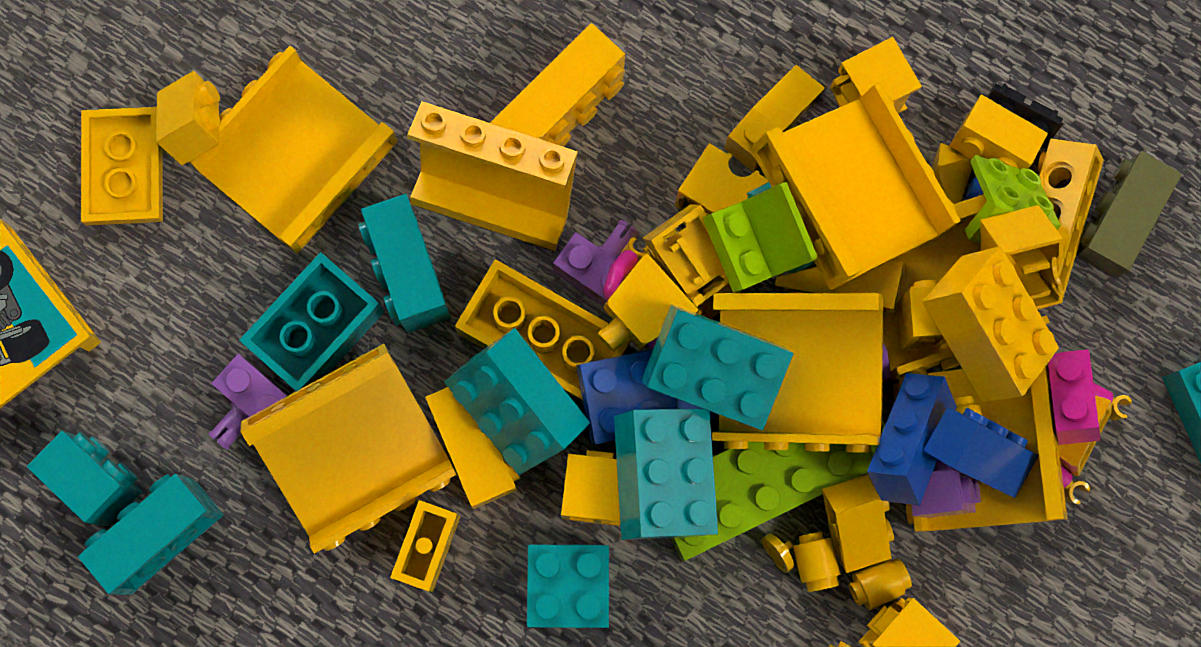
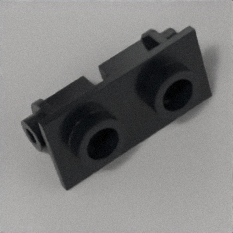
M995 83L988 94V98L1047 132L1048 134L1042 144V147L1046 148L1050 139H1053L1063 125V118L1057 115L1058 111L1052 110L1035 100L1028 105L1024 103L1027 96L1008 87L1005 83L1002 86Z

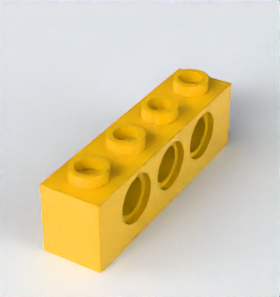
M1050 139L1047 152L1043 151L1040 155L1038 172L1041 185L1047 198L1054 206L1055 214H1061L1058 219L1061 225L1058 232L1063 237V258L1056 259V266L1059 278L1063 284V289L1059 291L1064 297L1104 159L1096 144ZM1071 179L1066 187L1055 188L1060 181Z

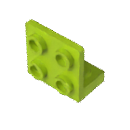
M975 155L971 159L970 163L987 202L965 228L969 241L981 244L980 219L1036 205L1040 206L1055 228L1059 229L1061 225L1053 210L1054 206L1047 198L1041 185L1040 177L1034 171L1028 168L1019 169L1006 165L996 158L987 159Z
M786 182L703 217L733 293L817 259L812 240L808 235L796 206V201Z

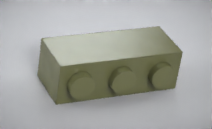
M1140 151L1130 160L1124 158L1113 175L1117 183L1112 192L1107 190L1096 205L1095 210L1100 212L1094 224L1089 222L1083 229L1080 239L1082 246L1076 256L1115 278L1127 273L1131 269L1182 173L1143 151Z

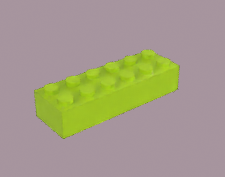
M882 420V433H883V430H884V428H885V424H884V422H883V420ZM748 442V449H729L714 456L713 469L718 534L671 538L681 561L684 562L822 495L823 488L857 478L867 473L877 445H871V452L860 453L846 452V444H830V451H805V443H789V450H765L764 442Z

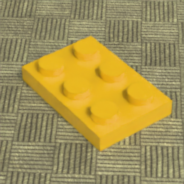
M157 107L81 110V222L84 225L163 222V150L156 143Z

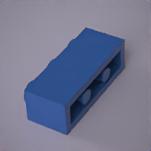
M906 373L881 435L879 445H877L867 470L882 501L918 506L922 502L937 461L935 457L923 450L947 407L953 410L957 408L944 376Z
M947 407L923 450L955 470L1014 498L1039 456L1025 448L1028 440L969 408H966L964 413L961 414Z

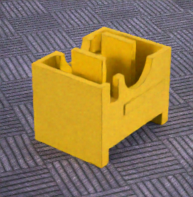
M891 37L842 62L838 69L841 76L833 80L830 89L835 95L839 107H842L860 99L873 85L880 82L886 94L892 99L895 109L899 114L907 109L905 102L910 94L921 89L922 85L895 39Z
M709 143L679 188L674 206L681 210L687 201L690 204L701 205L706 214L709 215L748 199V192L768 183V180L760 175V172L757 170L746 177L736 176L729 168L732 154H727Z
M690 204L642 239L655 258L662 264L672 281L697 307L714 295V293L728 285L729 281L703 221V217L707 216L701 205ZM685 224V226L680 229L681 231H679L673 236H670L664 242V239L662 238L664 235H667L668 233L673 231L675 228L678 227V225Z
M1036 205L980 219L981 251L999 246L1002 247L1007 258L1013 264L1026 291L1033 299L1036 308L1041 309L1063 303V296L1059 291L1063 289V284L1059 278L1056 266V259L1063 258V237L1040 206Z
M587 450L586 456L568 454L561 511L562 519L620 526L617 459H613L614 453Z
M897 598L889 608L883 606L866 625L870 629L858 641L863 647H956L960 643L956 636L914 598H907L906 601L903 598Z

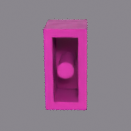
M1089 349L1055 353L1048 362L1059 445L1101 441Z

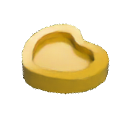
M771 533L764 536L762 544L776 566L784 573L791 571L794 568V562L789 552L793 548L791 542L783 543Z

